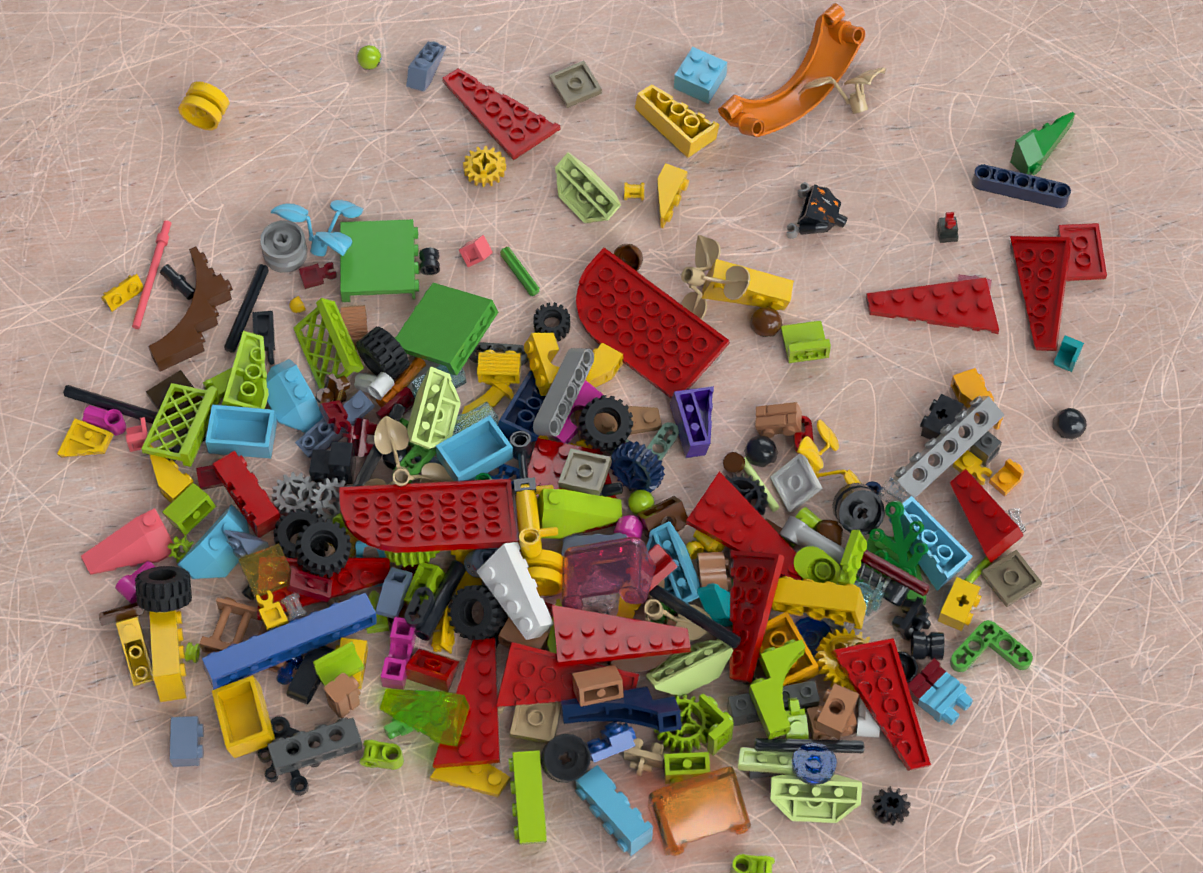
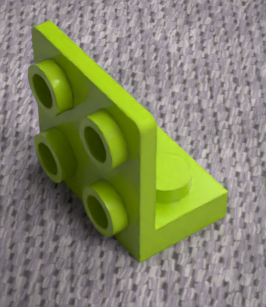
M821 321L784 325L781 327L788 364L829 358L831 344L829 339H825Z
M702 693L699 696V706L704 708L705 714H710V722L713 723V726L708 731L707 751L714 756L732 739L734 723L733 718L726 711L722 712L717 707L718 704L712 697H707Z

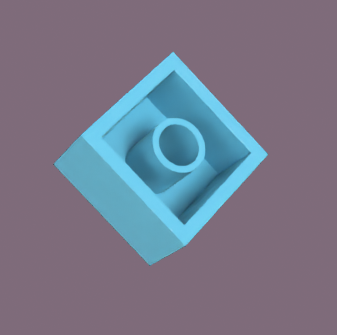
M692 47L674 75V89L709 104L726 77L727 62Z

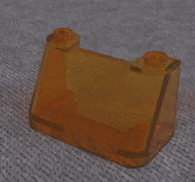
M732 766L657 789L648 796V809L666 856L670 854L672 856L680 855L685 852L684 849L688 843L726 830L740 835L751 828L742 792Z

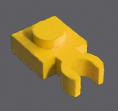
M968 450L952 466L960 473L967 469L971 475L976 477L980 485H984L986 481L981 475H987L989 478L992 476V471L989 468L981 467L983 461Z
M270 590L267 591V600H261L259 594L256 595L257 604L262 607L259 609V615L267 632L274 627H280L288 623L279 601L273 603V594Z

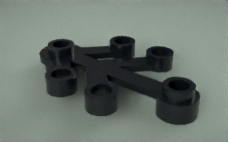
M278 716L270 721L275 739H286L287 736L293 737L295 733L300 732L291 728L289 721L284 717ZM277 726H283L281 731L275 730ZM311 742L309 746L312 747L314 742ZM268 746L258 751L259 760L263 763L271 760L270 754L266 758L261 757L264 752L269 753ZM291 748L288 750L287 753L290 755H294L298 753L299 750L296 748ZM321 762L310 766L314 768L318 767L321 764ZM272 763L270 768L265 771V778L270 783L276 782L279 778V775H275L273 778L268 777L270 772L275 773ZM299 769L291 771V791L298 796L304 795L309 789L307 779L300 775ZM302 784L304 785V788L302 790H297L296 786Z

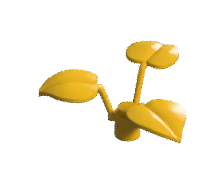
M819 419L817 421V429L826 442L825 447L818 451L815 443L807 436L800 442L797 453L802 454L808 459L817 479L819 477L842 474L847 484L861 483L850 469L847 471L842 469L819 473V470L824 465L820 456L830 447L833 451L839 449L836 435L823 420Z

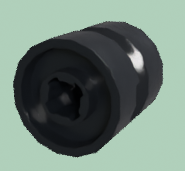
M912 631L911 656L924 660L926 656L930 660L934 658L936 660H943L944 632H930L929 635H926L925 632Z

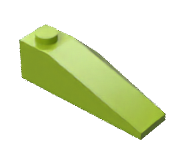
M243 331L221 405L265 409L269 392L266 380L267 371L265 370L263 336Z

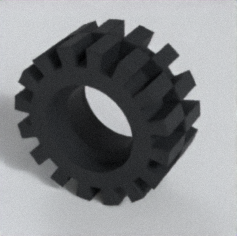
M550 302L546 303L547 307L541 305L540 310L537 308L536 314L533 317L535 333H554L557 342L561 341V336L565 338L566 333L569 334L570 314H568L567 308L564 309V306L561 304L557 307L555 302L553 306H550ZM553 317L559 319L560 324L556 327H548L544 324V321L547 318Z

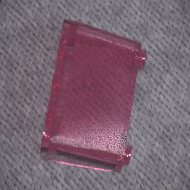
M626 537L568 548L563 557L562 607L582 610L584 605L583 598L619 593L621 598L630 604L645 603L656 566L644 542L637 537Z

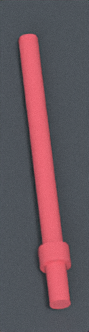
M167 220L163 222L161 232L158 233L155 241L157 245L132 327L135 329H140L162 253L169 241L168 234L172 223Z

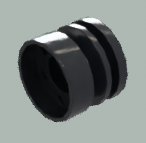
M562 734L554 737L544 746L541 753V766L543 772L550 779L560 783H568L580 778L587 771L590 765L591 753L588 745L582 738L573 734ZM565 753L567 754L566 758L570 759V762H566L563 765L559 756H563Z

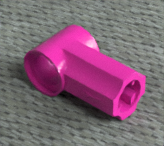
M89 405L83 412V422L108 430L114 436L121 435L126 431V422L119 410L112 409L108 411Z
M147 561L131 576L126 575L117 582L115 589L130 603H135L137 601L136 576L142 571L154 568L155 566Z

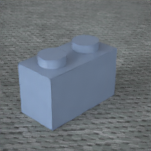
M198 716L171 717L170 761L173 767L200 766V758L204 757L203 745H200V737H204V724H200Z

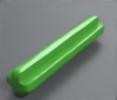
M510 247L502 249L500 251L501 257L530 296L538 294L540 292L539 286Z

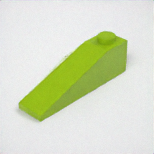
M542 489L537 497L540 528H558L557 536L541 538L562 539L571 534L582 533L588 529L616 523L622 517L621 499L564 489Z

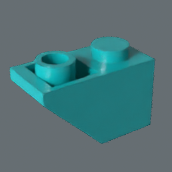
M714 583L697 588V593L705 612L724 627L733 625V622L730 621V592Z

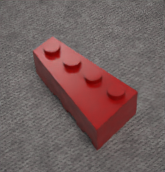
M233 451L214 462L213 470L255 535L260 538L276 528L275 525L277 521L280 522L279 518L281 515L270 501L266 491L262 490L259 486L253 472L250 473L246 466L248 465L243 456H238Z
M967 469L963 470L949 482L990 563L1024 536L1019 526Z

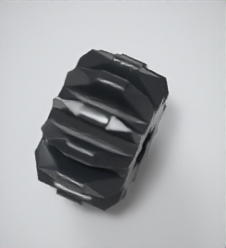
M890 786L887 792L881 789L879 790V796H874L873 801L875 804L872 805V810L877 811L875 814L876 818L883 817V824L887 820H890L892 826L895 825L896 820L902 823L904 817H908L910 813L908 808H910L911 803L906 801L907 794L900 795V788L893 792Z

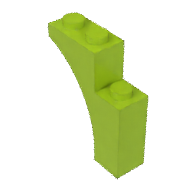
M802 639L799 641H787L779 648L770 647L765 649L760 656V663L767 679L759 678L750 685L749 694L768 740L790 732L791 725L783 704V683L792 665L804 655L805 645Z

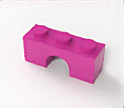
M585 380L559 435L551 437L557 442L568 444L578 433V427L570 420L572 413L577 410H583L589 401L591 402L596 397L600 398L603 394Z
M394 618L390 635V651L388 657H385L381 673L382 687L404 690L407 680L405 667L412 657L416 635L414 634L416 628L410 627L405 618Z

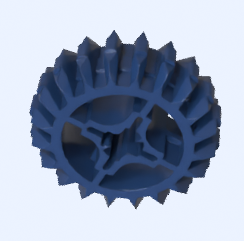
M632 441L623 442L613 451L610 469L613 470L612 475L617 476V481L622 482L623 486H627L629 491L645 490L651 493L662 483L665 476L663 472L665 468L661 465L662 460L657 458L658 454H654L651 451L652 449H647L645 444L641 446L637 441L635 443Z

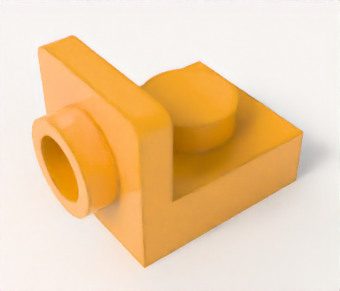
M1008 458L1005 461V465L990 478L989 483L1005 496L1021 482L1024 471L1020 464Z

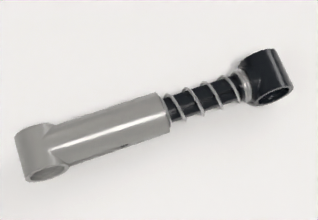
M790 516L779 534L802 548L814 546L822 549L838 563L842 570L840 562L845 548L811 529L801 520ZM865 563L861 564L856 576L859 577V580L863 579L868 585L876 587V590L882 593L881 596L885 600L898 607L901 606L910 591L909 588L895 580L882 577V574L874 572L873 568L869 569L865 566Z

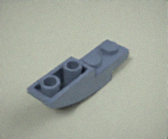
M359 390L343 404V407L348 414L347 420L351 426H355V419H362L375 405ZM323 417L295 443L310 458L313 449L326 450L331 447L332 441L338 442L343 438L342 433L348 434V432L341 427L340 433L336 434L333 430L334 424H327Z

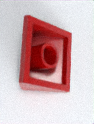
M419 648L406 664L407 680L448 693L460 661Z

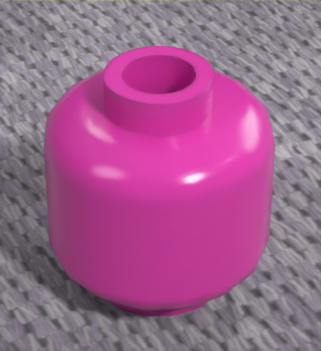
M623 516L617 521L614 533L626 534L632 547L641 540L643 524L636 516Z

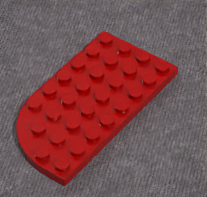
M605 247L593 258L580 277L576 305L580 321L586 332L599 345L604 343L622 353L624 364L671 399L675 391L689 390L730 344V340Z
M511 479L414 483L404 486L394 484L339 487L340 513L346 528L358 540L376 549L393 553L500 548L503 544L517 542Z

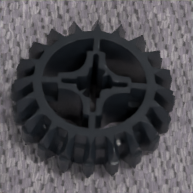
M735 472L732 478L726 475L725 478L749 503L753 499L756 500L754 508L760 515H765V508L768 507V494L764 492V485L759 486V479L752 481V475L745 478L744 473L741 474V477H737Z

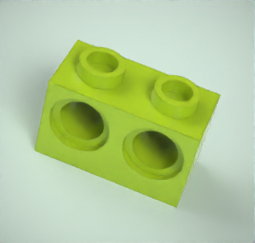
M422 562V565H418L404 601L409 605L414 592L420 587L431 589L434 595L445 575L444 571L437 565ZM427 594L424 597L420 596L421 605L424 599L428 600Z

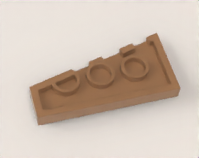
M628 406L629 413L632 412L633 415L631 418L633 426L630 435L657 431L662 427L658 408ZM577 410L574 412L577 427L579 425L578 420L582 410ZM599 413L594 417V425L599 432L606 434L607 432H615L617 430V422L610 414ZM578 431L579 441L585 440L584 438L581 439V431Z

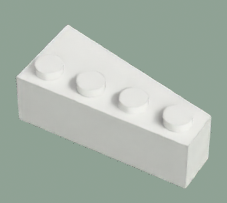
M506 543L476 572L524 638L528 640L541 637L554 624L543 598H540L536 590L538 586L535 580L531 578L527 568L529 566L526 559H523L521 556L519 543Z

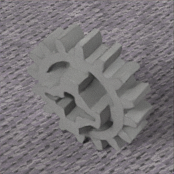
M292 472L291 477L288 478L287 475H283V481L277 480L278 487L273 486L274 494L271 495L274 506L279 508L280 514L286 511L288 516L287 512L292 510L295 513L297 512L296 509H301L302 512H305V509L313 510L309 506L314 502L309 500V497H314L315 494L311 490L316 489V483L311 482L310 476L304 479L303 473L296 477L295 473Z
M326 478L324 479V484L321 482L316 483L318 489L311 490L315 495L314 497H309V500L313 501L314 504L309 507L316 509L315 512L318 513V516L321 515L320 517L324 521L327 518L331 519V523H333V518L340 513L339 493L336 492L334 487H344L345 481L341 480L338 483L337 478H332L330 483V480ZM324 492L322 499L319 500L321 493ZM332 497L336 498V501L333 502V504H329V500H331ZM321 508L328 509L331 515L326 514Z

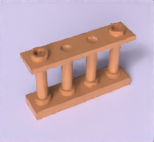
M217 597L218 609L222 611L213 635L209 638L205 636L201 638L199 644L202 652L208 654L219 652L232 644L241 643L250 619L257 620V608L237 603L232 598L225 597L222 599ZM230 613L241 615L242 618L233 642H223L220 638ZM286 614L288 623L294 619H298L294 615ZM264 623L261 625L258 636L267 632ZM284 661L266 670L285 675L287 663Z

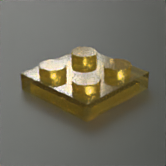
M279 543L238 559L255 599L258 594L261 597L266 595L268 590L273 592L287 586L288 573L291 568Z

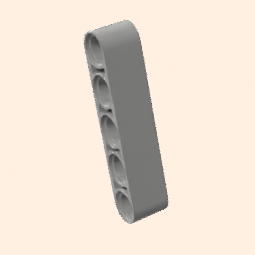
M571 348L568 350L534 420L533 429L535 434L557 436L561 432L594 362V353L591 349Z

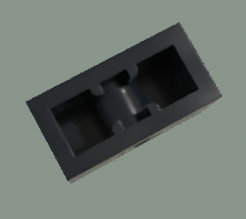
M943 394L940 395L938 400L934 399L929 408L931 413L929 416L925 415L920 424V427H922L921 436L929 440L932 438L936 439L941 434L940 430L947 424L951 425L956 420L955 417L963 410L964 404Z

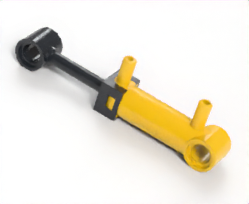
M517 431L511 435L510 444L513 447V458L518 460L520 479H514L520 550L525 557L533 558L542 552L541 537L558 535L557 527L540 528L537 495L541 493L542 489H553V485L536 486L535 477H528L527 459L532 455L531 437L525 431Z

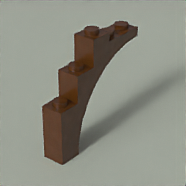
M197 246L189 249L196 271V288L192 303L185 316L173 330L162 339L148 346L151 357L159 372L204 352L203 343L206 341L202 332L218 326L217 317L219 313L216 306L232 300L230 291L233 288L229 280H224L221 274L216 275L212 267L208 268L207 257L204 252H199Z

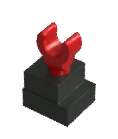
M946 212L945 217L939 218L937 222L940 243L958 242V224L956 217H954V212Z

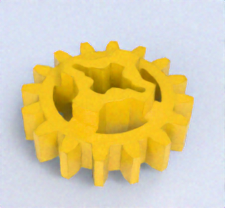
M484 146V150L476 147V152L470 150V156H465V162H463L464 175L468 176V181L474 180L475 186L482 183V187H485L486 183L493 186V181L499 183L500 177H504V171H506L505 157H501V151L495 153L494 147L488 150L487 146Z

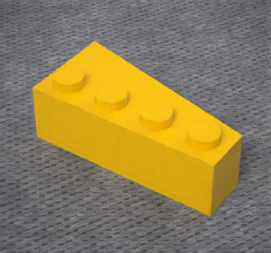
M651 84L637 93L635 109L687 158L717 138L720 124L715 121L710 122L700 112H693L688 109V105L683 102L678 103L673 100V96Z

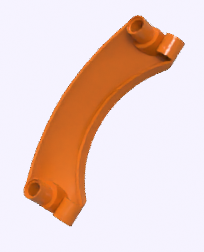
M832 4L817 18L806 56L788 82L775 92L760 98L745 99L733 94L718 108L720 116L730 126L737 127L741 134L753 137L773 133L796 122L813 110L835 86L831 83H826L818 87L806 89L801 95L799 91L807 83L818 78L832 77L838 83L865 39L866 33L864 28L852 26L850 21L841 20L845 17V11L840 5Z

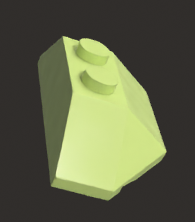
M567 152L556 165L558 197L584 223L608 221L621 206L617 195L588 166L572 154Z
M433 367L428 369L416 394L407 428L411 443L431 449L452 437L461 402L451 382L450 374Z
M720 639L696 643L690 646L691 652L677 653L669 656L662 664L651 669L646 674V678L656 690L683 696L719 678L733 653V648Z
M791 774L771 777L770 800L791 821L837 823L861 805L862 781L828 774V778Z

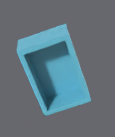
M212 405L205 441L208 453L228 455L235 451L238 456L271 459L277 427L275 410Z
M489 415L436 445V455L453 481H474L478 474L488 473L513 459V447Z

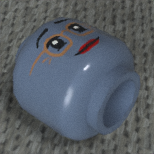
M475 549L469 552L464 560L466 571L475 578H481L476 571L494 553L490 549Z

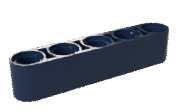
M985 164L978 165L975 168L972 179L973 186L978 190L1060 209L1067 206L1071 194L1070 186L1065 183Z

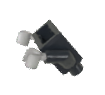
M806 182L800 185L801 189H798V196L804 198V202L797 222L799 227L794 223L787 225V230H794L786 233L789 239L796 238L798 233L800 235L825 233L834 225L842 228L845 226L848 217L839 213L841 201L834 196L829 188L820 187L816 184L809 187V184Z

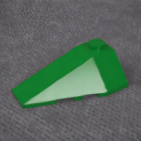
M1070 112L1057 118L1052 125L1046 123L1042 126L1041 130L1032 129L1015 141L1010 163L1020 173L1028 175L1037 174L1072 126L1075 113Z

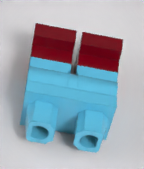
M934 658L921 671V674L919 673L908 684L912 701L933 716L936 721L940 722L943 720L953 725L960 715L953 709L954 706L957 704L966 711L972 705L973 699L966 693L967 687L940 666L941 663Z

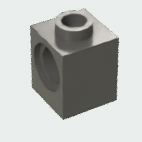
M987 431L971 446L970 452L983 461L982 465L986 467L999 454L1002 442Z

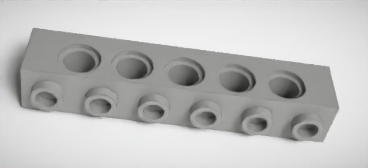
M978 396L972 400L970 408L958 413L955 417L956 420L951 425L947 424L940 430L941 434L936 439H930L925 444L926 448L921 453H915L909 459L911 462L907 466H902L895 471V477L891 481L906 499L911 496L915 499L1005 416L989 396ZM976 413H978L980 416V421L978 423H975L974 421V415ZM960 427H963L965 430L962 438L958 433ZM946 440L950 444V448L947 452L943 448V444ZM931 454L935 459L933 465L928 463V458ZM917 468L919 470V477L915 480L913 478V471Z

